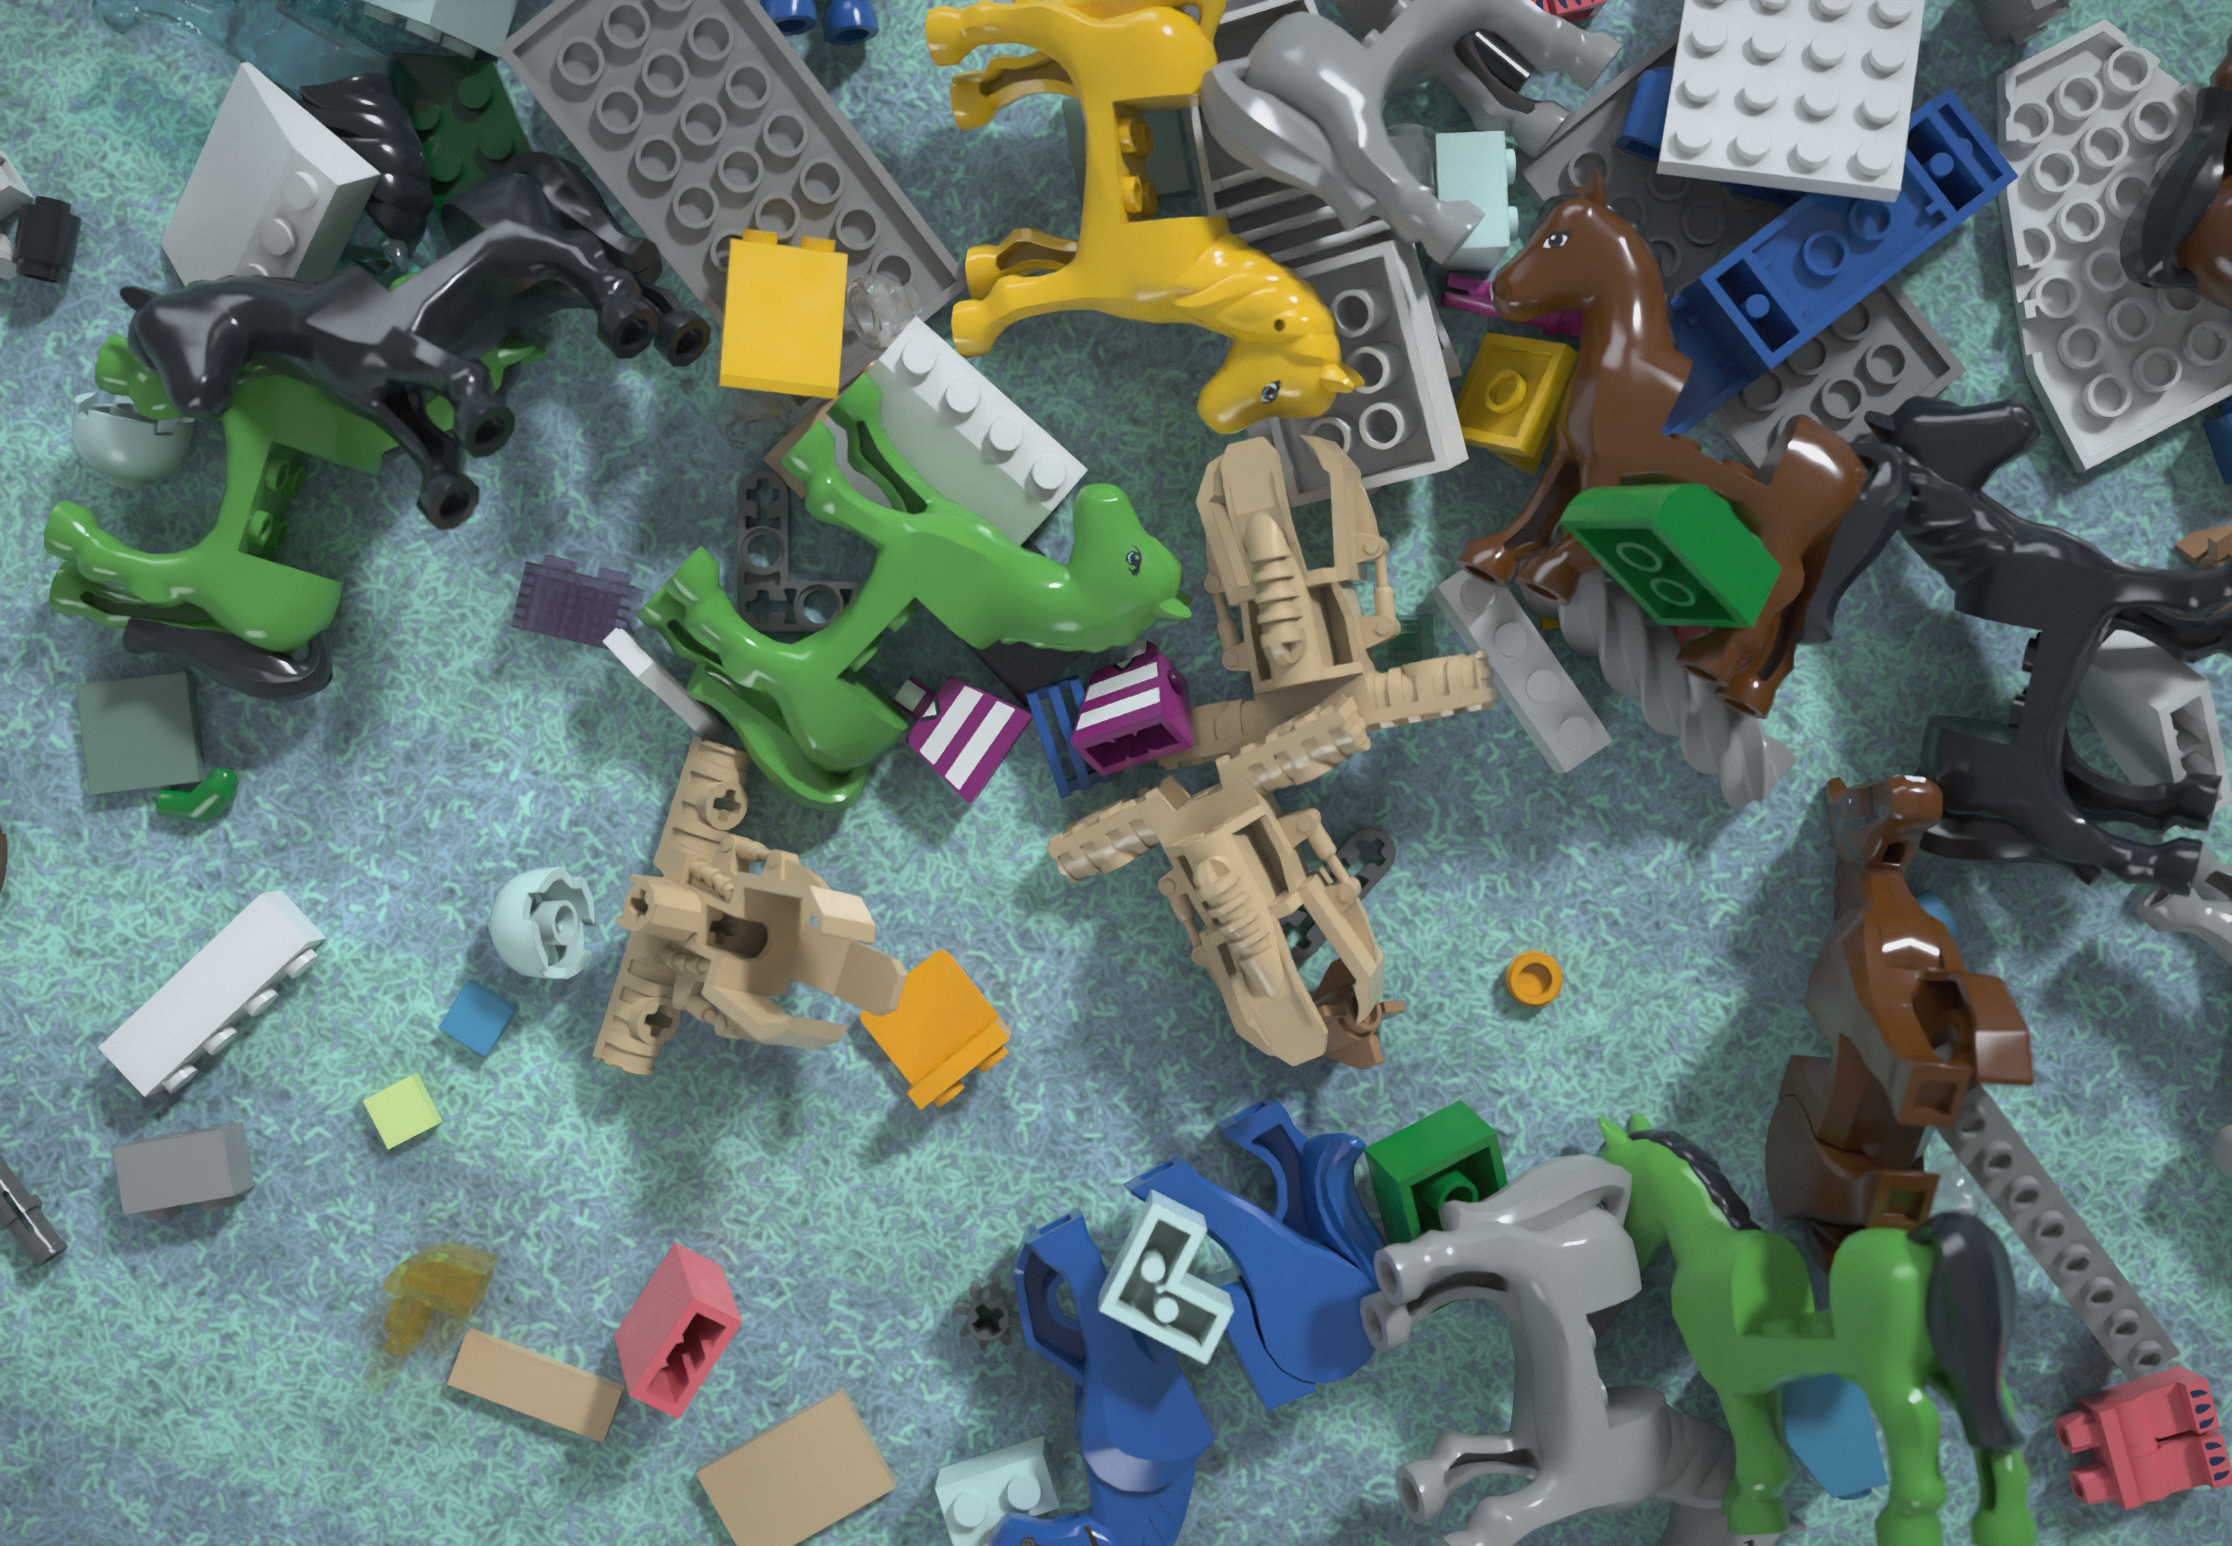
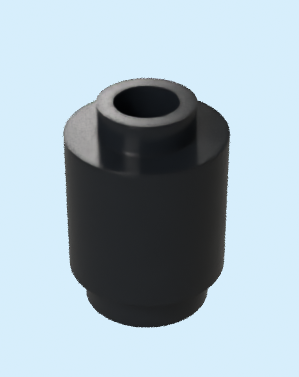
M35 196L34 204H21L12 258L18 260L17 274L44 282L64 284L66 272L73 271L82 221L80 217L70 213L71 204L43 196Z

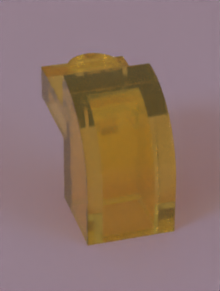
M439 1242L426 1246L399 1264L389 1274L381 1289L402 1297H397L393 1301L386 1315L383 1328L390 1331L384 1351L405 1358L419 1347L433 1309L467 1320L481 1308L499 1256L460 1242Z

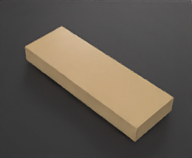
M473 1328L465 1334L447 1385L601 1443L606 1440L626 1388L625 1385Z

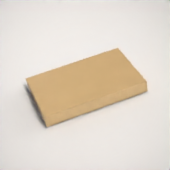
M843 1387L699 1467L695 1473L736 1546H794L892 1491L897 1485V1481Z

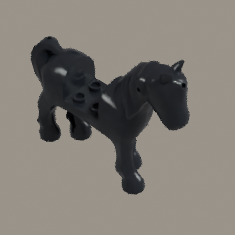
M523 152L513 157L501 171L490 174L443 203L440 210L442 223L455 250L391 291H388L371 275L355 264H346L324 280L312 283H301L289 277L235 276L231 274L216 280L193 281L185 288L165 294H159L134 285L125 286L120 289V296L123 301L136 311L129 324L128 348L151 371L156 372L161 377L170 404L177 413L185 418L201 419L209 422L221 421L234 403L238 378L247 362L266 367L316 387L329 402L376 424L392 437L411 457L422 474V484L415 506L438 530L455 529L470 518L479 504L480 488L468 475L462 472L466 462L465 450L473 458L490 457L506 445L515 430V414L499 397L494 395L495 387L491 371L479 360L482 356L516 333L562 309L582 308L594 310L598 317L597 338L618 359L634 358L647 349L653 339L654 347L664 360L673 367H687L700 358L708 346L711 327L696 312L685 309L673 292L655 285L663 272L661 255L656 243L645 238L634 237L625 232L610 213L598 189L579 167L558 155L546 152ZM439 395L447 399L453 408V436L440 429L427 413L426 405Z
M1914 396L1905 400L1891 415L1867 411L1864 416L1865 423L1878 439V443L1890 444L1897 448L1903 454L1910 472L1911 498L1905 519L1897 530L1926 565L1943 576L1946 585L1955 592L1954 609L1977 618L2041 631L2037 633L2036 638L2030 637L2022 662V671L2031 673L2029 685L2024 688L2022 695L2017 694L2014 699L2008 725L1959 716L1936 715L1928 718L1923 734L1920 766L1913 776L1926 777L1938 785L1943 798L1942 815L1937 824L1925 832L1918 848L1944 858H1956L1989 865L2021 862L2051 864L2069 872L2080 882L2088 886L2095 884L2101 874L2106 873L2115 876L2125 884L2158 885L2169 894L2189 897L2199 865L2203 841L2181 836L2165 843L2148 845L2112 835L2095 824L2120 821L2134 824L2151 834H2164L2175 825L2208 832L2222 776L2192 773L2177 783L2136 785L2113 779L2089 766L2073 749L2067 722L2077 690L2098 648L2116 630L2128 631L2144 637L2163 648L2175 659L2191 664L2217 653L2232 658V607L2221 613L2212 614L2220 607L2232 602V559L2217 568L2200 571L2157 569L2110 559L2091 542L2061 528L2018 517L2005 506L1987 496L1982 491V488L1997 470L2031 452L2041 435V425L2035 413L2024 402L2006 399L1972 406H1960L1948 400Z

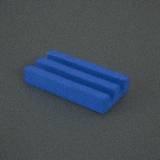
M1078 674L1025 692L1061 798L1070 796L1072 791L1078 789L1082 791L1091 789L1093 784L1099 782L1106 784L1113 781L1111 774L1102 777L1096 770L1087 772L1082 756L1071 746L1074 731L1061 693L1069 690L1072 691L1078 712L1080 713L1085 693ZM1048 697L1051 698L1077 775L1068 779L1065 778L1039 701Z

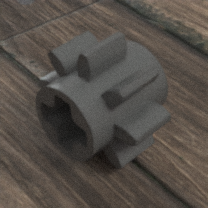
M1000 1276L995 1277L992 1286L983 1289L978 1282L973 1280L969 1286V1293L973 1301L960 1300L955 1308L957 1313L967 1315V1321L961 1327L959 1334L963 1337L972 1333L980 1339V1350H985L989 1341L998 1338L1004 1345H1010L1012 1335L1008 1328L1009 1324L1022 1326L1019 1311L1013 1310V1306L1018 1302L1016 1290L1008 1294L1000 1288ZM982 1304H985L989 1310L997 1307L1001 1309L997 1323L991 1317L983 1320L979 1317Z

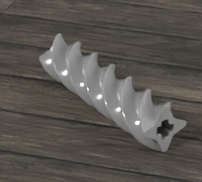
M1560 525L1556 531L1554 545L1549 551L1564 539ZM1529 558L1521 560L1517 563L1516 572L1512 580H1516V575L1522 568L1525 561ZM1601 567L1580 577L1577 591L1569 606L1546 601L1520 586L1524 601L1530 609L1538 615L1560 621L1563 638L1572 650L1580 655L1600 660L1604 680L1611 689L1628 697L1640 698L1644 720L1652 729L1664 735L1680 737L1683 757L1691 768L1707 775L1720 776L1723 797L1728 805L1736 811L1754 800L1763 801L1777 781L1798 761V758L1787 746L1779 740L1765 735L1757 718L1740 713L1715 698L1714 692L1718 687L1717 685L1705 682L1676 665L1675 659L1682 649L1678 639L1664 625H1659L1655 620L1644 617L1640 604L1618 582L1605 578Z

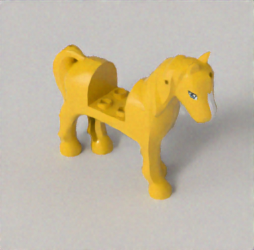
M982 0L961 9L940 6L927 11L925 22L926 42L931 59L938 67L958 65L972 50L982 45L1015 43L1038 50L1031 55L1019 57L1012 54L999 53L991 57L984 70L957 73L952 77L950 87L951 109L956 125L961 131L989 125L1001 109L1024 97L1035 94H1060L1080 101L1086 132V172L1079 241L1054 236L1037 227L1013 229L1008 237L998 246L989 244L973 245L967 250L965 261L966 281L972 299L958 301L953 306L951 318L953 342L957 353L964 359L988 355L997 337L1008 326L1024 318L1049 312L1097 310L1121 319L1156 324L1192 323L1233 339L1223 365L1201 389L1197 404L1199 417L1208 427L1219 434H1236L1276 416L1282 419L1320 417L1330 409L1338 392L1351 393L1354 387L1357 388L1364 385L1365 381L1361 375L1341 361L1342 350L1337 336L1338 322L1334 312L1323 303L1315 286L1302 280L1292 269L1279 263L1266 252L1248 247L1243 237L1231 233L1227 217H1184L1151 220V216L1157 214L1158 197L1154 182L1152 180L1148 181L1146 157L1152 156L1154 145L1151 126L1148 121L1144 122L1143 114L1202 106L1200 98L1201 81L1205 72L1218 64L1213 41L1217 27L1224 14L1227 0H1013L1012 3ZM1192 6H1196L1200 12L1199 21L1184 11ZM1040 271L1054 272L1043 276L1024 277Z

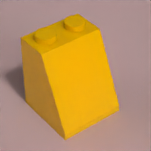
M743 228L742 239L729 238L717 369L719 386L838 400L848 255L842 252H834L835 240L801 236L800 247L777 244L778 233Z

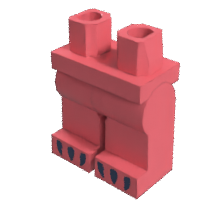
M2182 1366L2139 1378L2132 1383L2126 1382L2104 1389L2094 1396L2089 1394L2075 1398L2077 1410L2053 1420L2058 1441L2064 1450L2073 1454L2089 1449L2092 1463L2070 1469L2068 1473L2074 1496L2086 1505L2112 1501L2124 1510H2129L2142 1506L2141 1503L2157 1501L2171 1493L2205 1484L2213 1489L2232 1484V1469L2223 1436L2214 1430L2220 1428L2207 1379Z

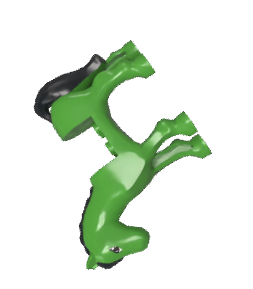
M412 272L399 277L390 283L387 290L391 291L419 272ZM520 331L482 356L479 360L491 371L495 387L494 395L506 404L508 392L520 376L521 368L546 356V348L534 342L524 341ZM118 334L109 336L100 349L95 365V383L99 390L113 395L129 396L138 414L155 420L164 421L183 417L170 404L161 377L156 372L151 371L129 350L127 345L128 338ZM247 362L238 378L234 403L221 419L226 438V482L215 526L196 547L178 553L150 554L128 547L100 527L92 509L67 499L62 500L56 504L50 513L44 530V549L48 554L66 560L62 562L52 580L49 592V606L54 612L68 616H83L95 621L106 629L125 628L122 645L128 652L135 654L145 652L169 653L191 664L220 685L252 697L283 703L312 696L326 689L330 684L333 669L327 629L334 620L345 583L272 561L274 551L282 549L288 536L289 520L285 519L290 499L291 497L296 498L299 495L304 484L306 469L305 466L301 465L303 456L305 455L368 475L378 476L384 462L391 461L401 454H406V452L376 424L329 402L316 387L266 367ZM439 395L426 405L427 413L440 429L453 436V408L447 399ZM113 582L126 587L130 591L111 587L105 583ZM309 648V655L305 660H295L291 656V654L302 652Z
M1634 1113L1631 1116L1629 1133H1625L1620 1127L1606 1118H1597L1605 1142L1599 1147L1596 1157L1618 1165L1632 1174L1631 1197L1623 1228L1633 1240L1639 1271L1642 1272L1654 1265L1660 1251L1668 1241L1676 1265L1671 1288L1672 1314L1702 1377L1717 1392L1735 1441L1737 1458L1735 1474L1722 1492V1515L1727 1518V1530L1730 1533L1769 1535L1785 1532L1790 1529L1789 1512L1782 1499L1787 1485L1793 1478L1791 1468L1793 1463L1792 1453L1788 1444L1783 1415L1785 1389L1790 1382L1832 1373L1862 1389L1884 1433L1890 1469V1484L1887 1503L1874 1521L1876 1546H1944L1943 1527L1938 1511L1944 1507L1948 1499V1489L1940 1467L1941 1422L1940 1416L1925 1389V1385L1938 1392L1953 1407L1961 1421L1967 1446L1973 1451L1979 1488V1501L1969 1522L1971 1544L1974 1546H2033L2039 1542L2037 1524L2028 1507L2032 1472L2025 1462L2021 1449L2027 1443V1440L2017 1427L2014 1400L2001 1375L2003 1361L2013 1331L2016 1279L2009 1252L1995 1230L1978 1216L1959 1211H1942L1931 1216L1921 1225L1910 1231L1882 1228L1861 1230L1847 1237L1835 1254L1830 1273L1831 1311L1815 1312L1812 1286L1806 1263L1796 1246L1779 1233L1763 1231L1751 1219L1748 1206L1736 1194L1728 1179L1722 1173L1717 1161L1706 1151L1675 1131L1652 1129L1647 1118L1640 1113ZM1602 1199L1600 1201V1208L1605 1209V1204Z

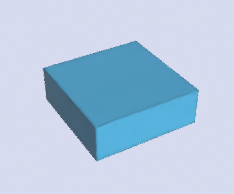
M470 979L466 981L438 1028L484 1057L491 1055L519 1007L477 981Z

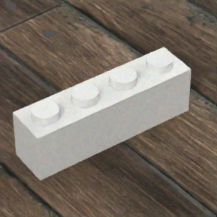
M1460 569L1429 591L1471 653L1476 654L1478 650L1483 649L1487 651L1490 657L1487 658L1490 667H1493L1496 677L1493 678L1494 686H1497L1498 692L1554 773H1568L1614 741L1508 587L1491 585Z
M281 890L261 893L98 1048L144 1097L164 1090L172 1094L186 1085L197 1074L198 1070L193 1064L206 1052L210 1055L218 1053L238 1035L233 1026L247 1013L251 1017L258 1015L278 997L279 994L273 989L287 975L292 979L298 977L315 963L319 956L314 949L326 937Z

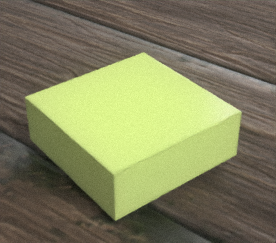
M418 1073L362 1100L388 1150L443 1122Z

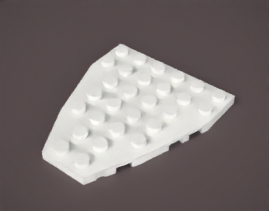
M2106 19L2007 69L1997 77L1998 150L2019 176L2000 191L1998 199L2025 372L2077 473L2092 468L2232 395V311L2217 306L2186 288L2155 289L2144 287L2129 280L2120 263V240L2127 219L2145 195L2155 174L2177 152L2190 134L2194 122L2192 94L2201 88L2191 81L2182 85L2157 67L2161 59L2146 48H2138L2128 41L2126 34Z

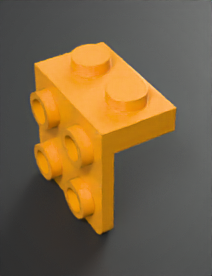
M943 949L932 953L906 974L907 978L895 1011L884 1016L873 1015L865 1010H862L860 1014L862 1024L911 1084L906 1093L920 1110L932 1101L938 1108L949 1102L965 1088L959 1079L977 1066L984 1073L1009 1053L1003 1044L1010 1039L1012 1034L1009 1026L953 956Z

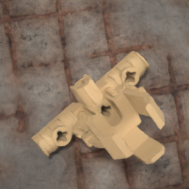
M1299 435L1315 450L1322 468L1330 473L1334 568L1307 571L1291 519L1279 452L1265 437L1260 436L1228 444L1224 454L1207 464L1196 499V505L1206 535V556L1209 573L1204 579V588L1212 594L1219 619L1217 631L1224 652L1222 664L1229 671H1248L1251 673L1255 699L1248 700L1242 698L1190 708L1193 747L1157 758L1158 765H1164L1166 770L1180 768L1179 763L1184 768L1215 762L1216 759L1227 754L1232 758L1229 747L1239 742L1246 746L1255 741L1254 735L1265 730L1269 733L1278 724L1311 708L1319 706L1322 710L1332 705L1330 700L1341 694H1344L1346 698L1353 697L1358 707L1356 711L1359 717H1363L1366 723L1365 732L1407 725L1408 722L1416 723L1467 713L1466 707L1469 712L1495 708L1494 702L1500 701L1497 686L1494 687L1493 678H1496L1494 669L1490 667L1487 660L1490 657L1484 649L1468 656L1463 653L1391 668L1388 672L1384 673L1375 671L1371 649L1396 638L1401 631L1400 622L1396 619L1394 593L1392 587L1388 586L1385 557L1389 553V544L1379 535L1376 518L1361 481L1360 469L1336 442L1315 436ZM1374 561L1377 588H1374L1373 592L1375 616H1365L1353 584L1367 581L1366 563ZM1223 594H1226L1229 606H1240L1244 635V642L1242 643L1236 623L1233 619H1230Z
M1344 694L1331 699L1332 705L1321 710L1319 706H1316L1278 724L1269 733L1265 730L1254 735L1255 741L1246 746L1239 742L1229 747L1232 759L1227 754L1215 760L1221 780L1220 783L1190 796L1173 775L1167 776L1160 780L1161 786L1151 789L1148 785L1136 791L1138 796L1131 800L1123 797L1089 813L1080 821L1076 819L1066 824L1067 830L1049 838L1050 844L1046 846L1052 859L1055 858L1058 863L1056 867L1062 875L1065 874L1070 879L1069 882L1076 884L1083 881L1085 876L1091 877L1101 872L1105 874L1116 870L1155 848L1157 843L1160 842L1173 867L1160 878L1158 888L1162 894L1168 897L1176 918L1183 922L1194 947L1191 953L1193 961L1199 966L1206 967L1212 980L1219 988L1236 1033L1266 1055L1277 1056L1291 1066H1296L1323 1055L1327 1047L1328 1029L1297 972L1279 922L1280 918L1292 914L1303 904L1356 979L1354 991L1359 1005L1356 1026L1369 1016L1383 993L1385 955L1376 944L1367 913L1358 897L1361 892L1360 882L1354 877H1349L1335 854L1337 851L1336 847L1321 824L1322 817L1319 811L1308 807L1283 812L1273 794L1275 789L1279 787L1283 789L1293 784H1303L1319 777L1341 762L1351 758L1353 753L1358 751L1361 753L1370 749V737L1367 738L1365 732L1366 723L1363 717H1359L1356 711L1358 707L1353 697L1346 698ZM1307 839L1317 856L1321 860H1326L1338 881L1333 882L1323 866L1308 872L1299 845L1303 840ZM1193 905L1205 923L1204 928L1200 932L1193 919L1195 916Z
M693 736L684 767L679 777L680 780L676 787L675 796L671 802L670 812L661 834L659 847L653 859V864L661 871L663 877L631 874L629 882L633 883V886L628 890L624 899L623 917L617 916L615 924L631 932L592 1055L609 1066L622 1068L621 1070L640 1075H654L656 1057L660 1056L664 1042L668 1041L679 1027L680 1010L687 1011L701 1022H710L715 1026V1033L721 1037L743 1039L766 1045H784L815 1050L839 1042L849 1025L799 1016L792 1017L770 1000L769 996L786 995L792 979L834 995L873 1015L884 1016L897 1009L907 978L899 959L863 944L874 945L876 925L861 897L831 890L820 876L808 867L800 864L799 857L794 853L778 849H766L760 842L730 834L731 828L736 827L743 820L747 812L748 797L747 792L742 786L745 787L749 775L747 769L752 758L746 750ZM766 860L762 875L749 872L750 861L760 862ZM812 914L815 916L818 927L809 924ZM713 1005H715L719 1009L718 1014L716 1013V1009Z

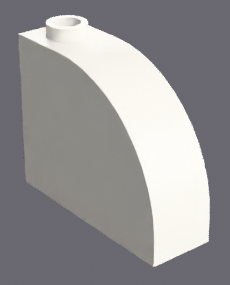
M2116 630L2098 648L2078 688L2089 719L2120 769L2133 784L2157 785L2177 783L2192 773L2222 776L2214 813L2218 812L2232 803V791L2209 680L2144 637L2128 631ZM2179 826L2184 831L2188 830V828Z

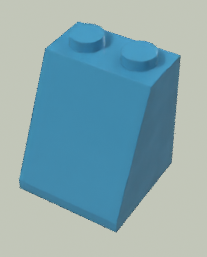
M1832 1373L1788 1383L1783 1398L1784 1422L1792 1456L1800 1466L1832 1498L1838 1497L1841 1500L1861 1499L1871 1494V1488L1889 1484L1867 1399L1862 1389Z

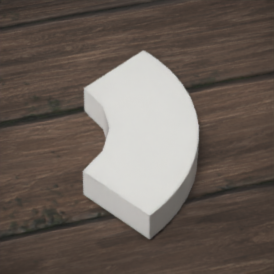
M616 627L602 641L637 679L657 694L696 733L705 739L719 742L729 732L727 730L728 727L704 702L689 697L687 686L684 683L681 684L672 676L651 652L622 628L619 630Z

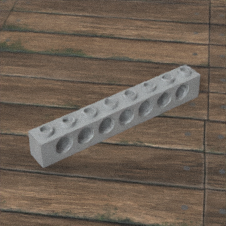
M1948 1040L1933 1051L1942 1059L1949 1060L1953 1045ZM1969 1078L1955 1128L1934 1127L2130 1383L2145 1374L2155 1372L2164 1363L2181 1354L1983 1085L1976 1084Z

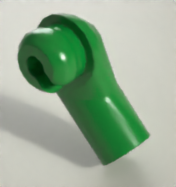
M223 767L214 768L208 773L207 779L203 780L192 792L163 788L157 798L156 811L161 816L199 822L215 820L234 802L237 796L235 789L239 785V779L232 770Z

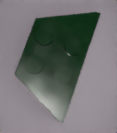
M376 51L369 54L376 72L383 73L393 79L396 85L397 99L408 109L411 122L423 145L424 156L430 163V189L434 197L433 206L452 250H455L442 223L440 210L443 203L490 174L501 171L513 157L523 152L534 151L498 66L492 58L474 57V59L462 56Z

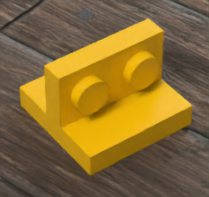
M1486 332L1455 401L1465 445L1487 449L1522 472L1535 474L1555 431L1564 394L1575 372L1574 366L1579 353L1563 343Z

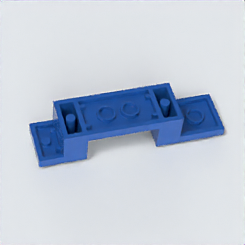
M1950 87L1910 115L1901 190L1896 202L1809 192L1698 277L1671 301L1674 311L1672 331L1679 340L1678 351L1693 361V364L1661 433L1667 436L1670 433L1684 435L1747 385L1783 361L1999 195L2002 189L2019 177Z

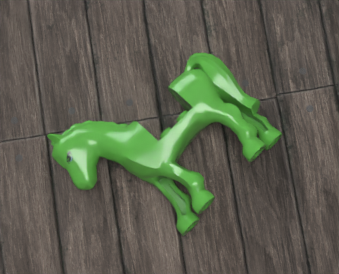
M866 371L829 408L826 414L837 426L846 430L848 441L847 462L854 471L866 476L881 489L890 501L893 509L865 498L845 480L835 462V436L820 419L779 461L792 475L804 482L806 509L818 521L835 524L866 539L877 549L873 565L851 601L827 628L794 644L776 642L757 632L734 610L719 584V563L702 546L684 562L636 614L647 627L658 632L668 642L676 656L686 658L697 665L687 686L688 696L711 705L725 716L739 735L753 762L780 794L799 806L820 811H839L853 807L865 788L867 774L873 760L878 759L893 746L908 728L907 719L902 710L892 703L893 698L862 666L878 650L876 645L883 638L881 631L888 626L893 632H896L917 610L916 604L918 601L956 635L980 650L986 649L1000 640L1008 645L1020 641L1034 648L1055 649L1067 652L1083 650L1095 654L1111 647H1126L1134 643L1141 633L1154 626L1160 618L1182 621L1188 620L1192 616L1191 611L1186 606L1190 605L1193 599L1180 590L1184 575L1182 563L1160 541L1147 534L1128 496L1118 486L1097 483L1080 489L1072 505L1075 542L1067 564L1058 563L1022 548L991 522L972 510L943 496L906 461L885 432L881 416L882 390ZM836 772H847V773H846V774H843V775H839V774H837Z

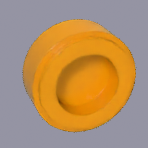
M1531 950L1516 955L1509 962L1505 970L1504 979L1507 991L1512 998L1525 1006L1541 1007L1549 1004L1558 996L1562 987L1563 976L1558 963L1552 957L1540 951Z

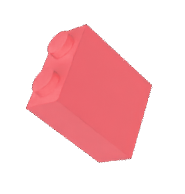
M674 1242L615 1332L614 1337L629 1396L679 1419L736 1333L742 1320L723 1268Z

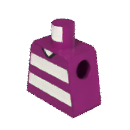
M1136 640L1127 646L1125 660L1098 669L1091 675L1071 739V746L1102 777L1193 747L1189 689L1185 677L1159 651V648L1154 643L1146 640Z
M910 676L892 702L918 721L905 741L970 804L976 801L1033 719V716L1028 712L952 676L946 680L938 693L913 676Z

